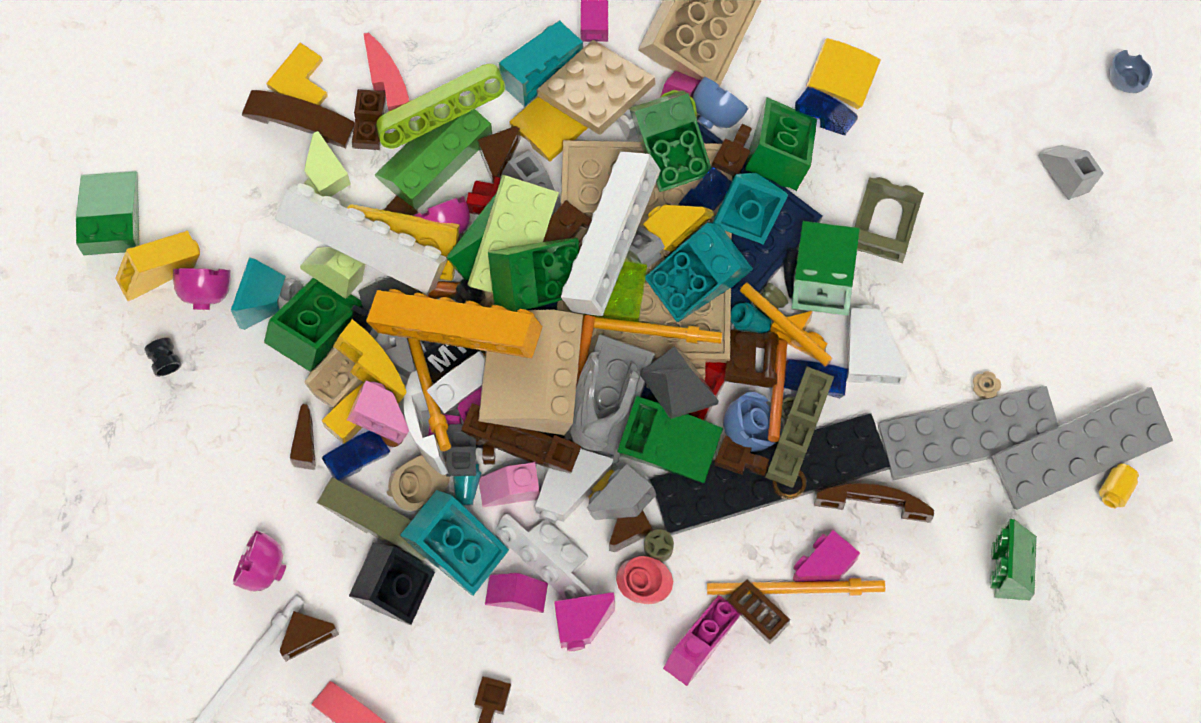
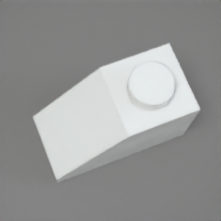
M481 351L451 370L427 389V392L443 413L455 409L460 402L482 387L485 356Z

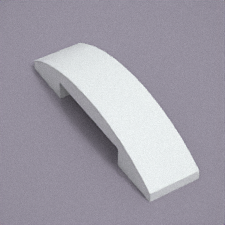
M416 370L411 372L405 388L407 391L404 396L406 423L424 459L434 470L441 475L448 474L443 452L440 451L434 434L426 437L420 412L426 411L428 408Z

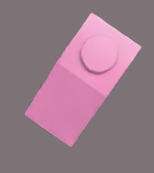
M365 381L357 394L347 421L400 444L407 436L409 429L393 392L386 390L385 386L380 383Z
M535 462L506 466L480 477L479 480L482 507L537 500L540 494Z

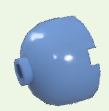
M705 76L693 95L697 113L700 115L697 120L709 129L713 125L721 129L730 128L736 125L749 109L741 100L729 91L720 88L719 84Z
M747 392L734 400L728 406L723 417V427L726 435L733 442L752 448L751 452L762 451L774 444V442L768 440L770 407L765 402L769 400L757 392Z

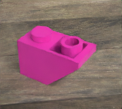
M834 530L828 536L823 533L812 546L815 551L809 557L803 555L793 567L796 571L793 580L795 582L839 581L858 560L860 552Z

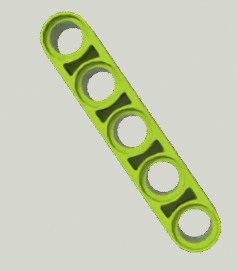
M484 64L382 115L376 122L381 144L389 149L397 148L498 98L505 90V83L500 69L494 64ZM488 79H496L492 83H485ZM470 91L468 95L460 96L461 93ZM438 104H446L442 108H435ZM415 116H420V118L416 121L410 120ZM389 129H396L392 133H385Z

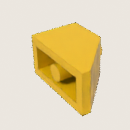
M657 206L648 214L647 217L649 219L643 225L649 232L661 239L665 246L664 250L673 252L714 215V212L705 207Z

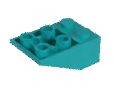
M707 222L644 278L675 321L680 322L732 288L753 268L723 228L718 224Z

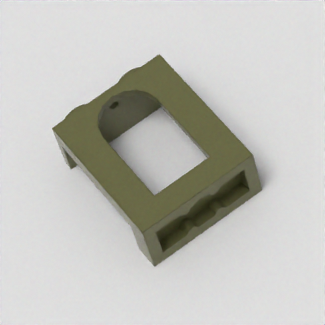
M869 177L855 223V227L860 228L857 250L903 264L924 193L918 191L913 186H899L892 184L885 178ZM884 199L897 201L903 210L895 239L868 232L875 207Z

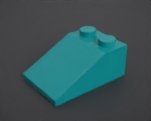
M439 490L434 492L400 535L419 554L472 596H474L509 551L452 495Z

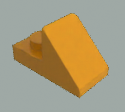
M813 311L787 317L826 352L828 343L824 341V338L815 332L810 331L808 333L805 331L811 321ZM773 322L770 332L778 334L779 340H786L788 345L816 359L780 326Z

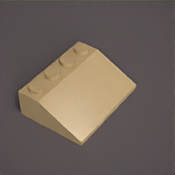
M663 0L638 51L663 67L681 72L698 80H702L705 76L719 84L720 87L761 0Z
M528 310L535 315L534 317L543 326L533 358L486 351L478 421L565 435L573 424L583 315L559 310Z

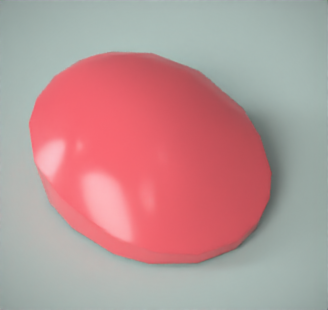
M638 556L624 562L617 572L616 582L619 590L626 598L636 603H658L665 600L673 588V578L669 569L661 561L651 557Z

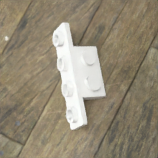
M505 514L501 518L495 529V534L517 553L525 563L532 567L545 582L563 596L565 600L591 595V591L573 575L574 572L586 563L588 557L550 521L544 519L527 532L509 514Z

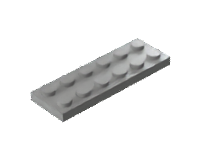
M1043 386L881 422L878 424V429L890 464L892 480H898L992 459L993 454L1059 425L1048 388Z
M1146 387L993 454L992 457L1014 509L1018 510L1113 468L1120 463L1173 441V438L1152 387Z

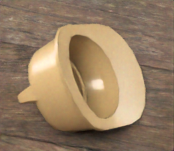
M421 454L393 471L389 478V490L386 493L388 496L393 497L396 504L402 509L414 511L425 505L436 490L444 492L449 484L450 477H446V474L441 475L434 470Z

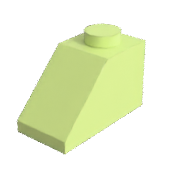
M318 131L313 133L304 169L307 177L304 184L312 187L314 193L322 197H331L351 185L348 173Z
M322 247L317 248L300 265V269L346 299L363 281L365 264L334 248Z

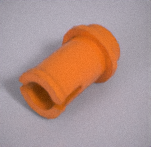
M438 281L436 288L428 294V297L434 299L440 297L449 298L450 295L457 292L456 287L459 282Z

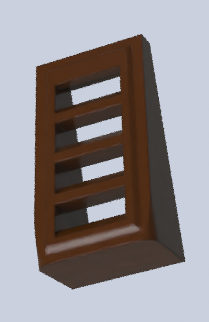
M302 404L289 458L294 467L315 470L312 414L309 406Z
M748 579L726 600L769 644L790 624L791 619ZM750 591L752 596L743 606L740 605L738 602ZM758 600L761 604L750 614L747 610ZM767 609L770 613L759 622L757 618ZM776 618L778 622L768 631L765 627Z

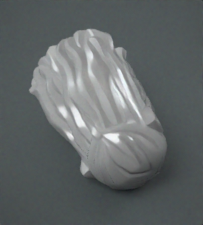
M593 352L589 355L576 386L573 424L569 428L570 436L576 444L593 451H601L608 446V436L613 427L629 411L639 380L638 369L631 362L617 402L603 410L598 409L594 399V390L599 371L598 352Z

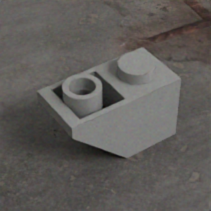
M1061 145L1041 152L1038 155L1068 200L1089 193L1104 174L1090 152Z
M626 464L622 469H617L610 476L608 485L602 491L599 490L592 495L586 508L595 520L636 517L657 494L648 481Z

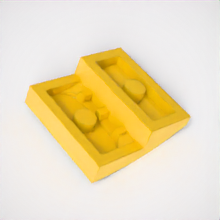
M827 38L824 41L806 87L829 100L835 97L858 110L864 104L881 59L854 46Z
M539 97L534 99L509 121L511 127L516 126L520 128V135L528 140L532 148L549 162L563 151V140L574 141L588 129Z

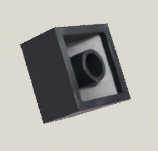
M373 543L349 597L369 609L407 625H412L435 571L394 546Z

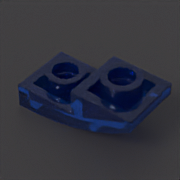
M807 87L795 102V111L820 119V128L844 136L858 120V115L842 102L811 87Z
M712 167L695 189L691 188L677 206L705 207L714 211L724 200L732 181L716 167Z
M788 359L786 361L784 388L798 391L807 367L834 376L828 392L829 396L839 399L845 396L847 368L831 364L825 367L820 362Z
M369 430L330 451L322 457V460L332 477L341 481L360 472L363 467L388 456L391 451L381 435Z

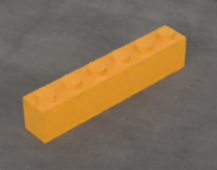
M389 289L388 292L377 290L366 320L380 334L526 358H533L543 327L534 317L535 315L528 310L519 309L517 312L498 305H492L489 308L472 301H466L463 304L447 297H440L439 300L432 299L421 293H414V296L406 295L396 289Z

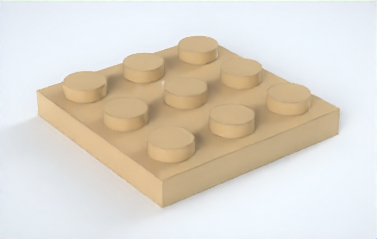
M592 40L541 85L537 92L539 98L601 135L656 83L654 76Z

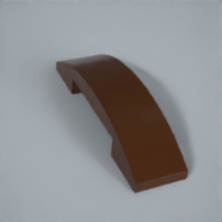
M251 90L241 114L243 117L265 124L271 121L310 134L318 131L326 143L345 149L355 123L334 111L314 103L284 94L261 90Z
M474 403L471 404L461 429L462 432L518 458L571 474L581 450L580 445L556 435L551 437L535 430L478 421L480 406Z
M867 483L845 484L825 489L817 493L814 506L838 510L844 509L846 499L903 507L901 519L931 523L935 511L928 504L909 493L888 486Z

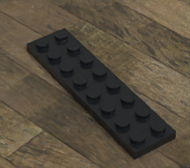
M872 413L814 430L793 488L765 478L766 475H758L746 467L743 475L715 466V460L711 463L705 484L673 473L650 479V484L657 494L655 499L665 530L674 535L890 469V464ZM774 442L772 446L762 451L751 452V454L769 459L768 465L770 466L778 442Z

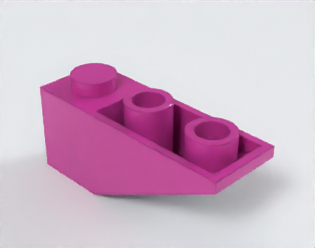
M718 595L673 649L663 669L688 686L739 619L740 614L723 597Z

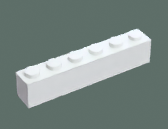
M620 152L616 163L612 167L611 176L602 191V197L597 210L593 213L588 232L582 240L579 254L573 262L570 276L562 289L561 298L573 313L603 316L661 171L650 154Z
M295 184L286 189L275 220L425 294L430 293L436 288L447 262V258L441 255V251L432 246L424 247L416 243L414 237L405 233L398 234L390 230V226L384 222H373L365 218L363 212L353 208L347 209L339 205L340 202L333 197H322L314 193V189L306 184Z

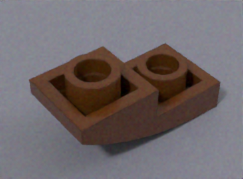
M357 90L352 148L380 150L381 142L376 122L379 117L384 115L385 91Z

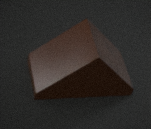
M516 126L478 139L479 152L493 184L495 177L502 175L521 140L520 128Z
M643 510L636 517L617 518L609 542V551L617 552L645 538L652 531V526Z
M293 611L280 653L287 662L338 636L339 633L333 623Z

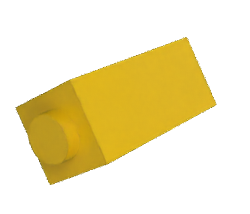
M184 231L126 249L115 279L127 301L134 300L172 280L173 269L194 268L200 255L199 245L195 240H192L188 231Z

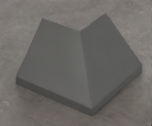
M675 346L640 374L670 419L715 406L719 402L690 359Z

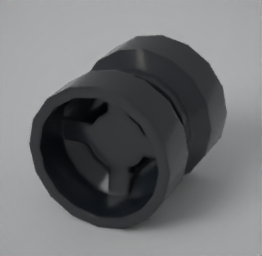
M462 279L456 287L457 292L449 296L450 299L457 303L465 304L466 301H472L480 304L485 294L480 289L470 287L468 285L469 280Z
M168 337L152 341L144 348L148 359H151L153 362L152 370L155 376L158 377L169 375L177 371L182 365L179 357L174 355V345Z

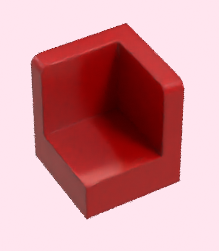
M495 177L494 184L481 181L474 182L472 193L468 192L466 201L470 214L480 215L497 193L501 181L500 177Z

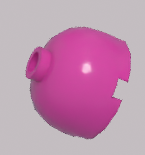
M464 196L433 206L428 209L427 213L422 215L421 213L414 215L429 221L459 224V235L466 231L470 221V213Z
M173 269L174 290L183 302L193 304V310H210V304L220 303L229 292L231 270Z
M256 530L246 545L248 548L245 554L241 555L233 577V585L253 592L269 588L274 580L280 581L286 570V565L282 564L283 551L281 546L270 536Z

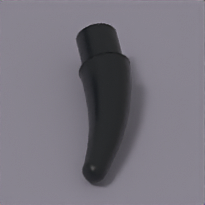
M795 248L787 249L786 258H784L783 262L784 280L789 298H793L794 276L799 252Z

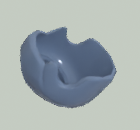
M1128 50L1115 54L1109 69L1112 84L1116 89L1127 93H1138L1145 90L1153 76L1151 66L1143 59L1142 55L1131 56L1128 54Z

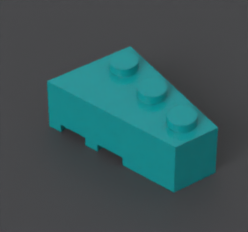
M561 21L548 26L541 34L499 62V69L505 83V89L525 107L538 95L537 89L583 49V41Z

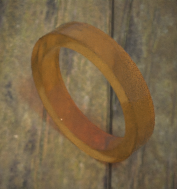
M800 470L798 473L802 479V488L793 495L782 493L777 487V482L773 481V488L777 495L787 500L800 497L806 487V478L803 472Z

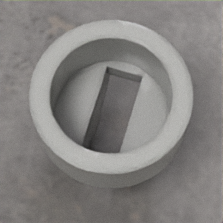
M285 279L280 297L289 301L303 288L302 283L295 279Z

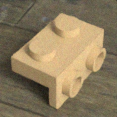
M332 348L329 351L327 357L317 368L310 372L305 380V384L311 393L332 409L363 382L350 373L355 363L336 348Z

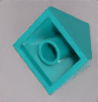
M757 173L736 174L713 220V224L720 225L724 231L764 244L788 194Z
M250 257L231 308L238 327L243 330L273 316L280 310L277 300L286 277Z

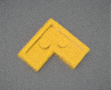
M301 42L266 83L267 87L275 93L299 98L319 106L328 97L326 91L308 80L323 62V59Z

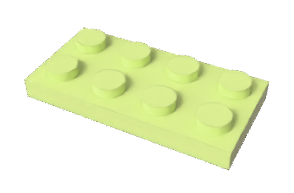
M502 175L468 282L470 287L493 293L488 252L543 242L559 192Z

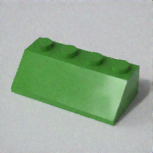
M473 109L409 141L375 174V177L395 195L418 210L479 151L478 139L492 135V125L477 110Z

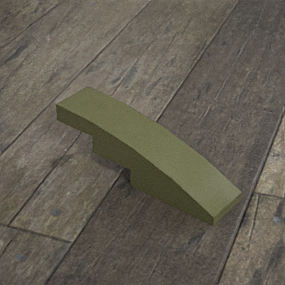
M810 367L806 368L765 478L792 488L794 487L834 376Z
M330 478L317 500V504L363 532H369L388 545L397 547L420 562L425 560L421 554L400 536L412 520L335 478Z

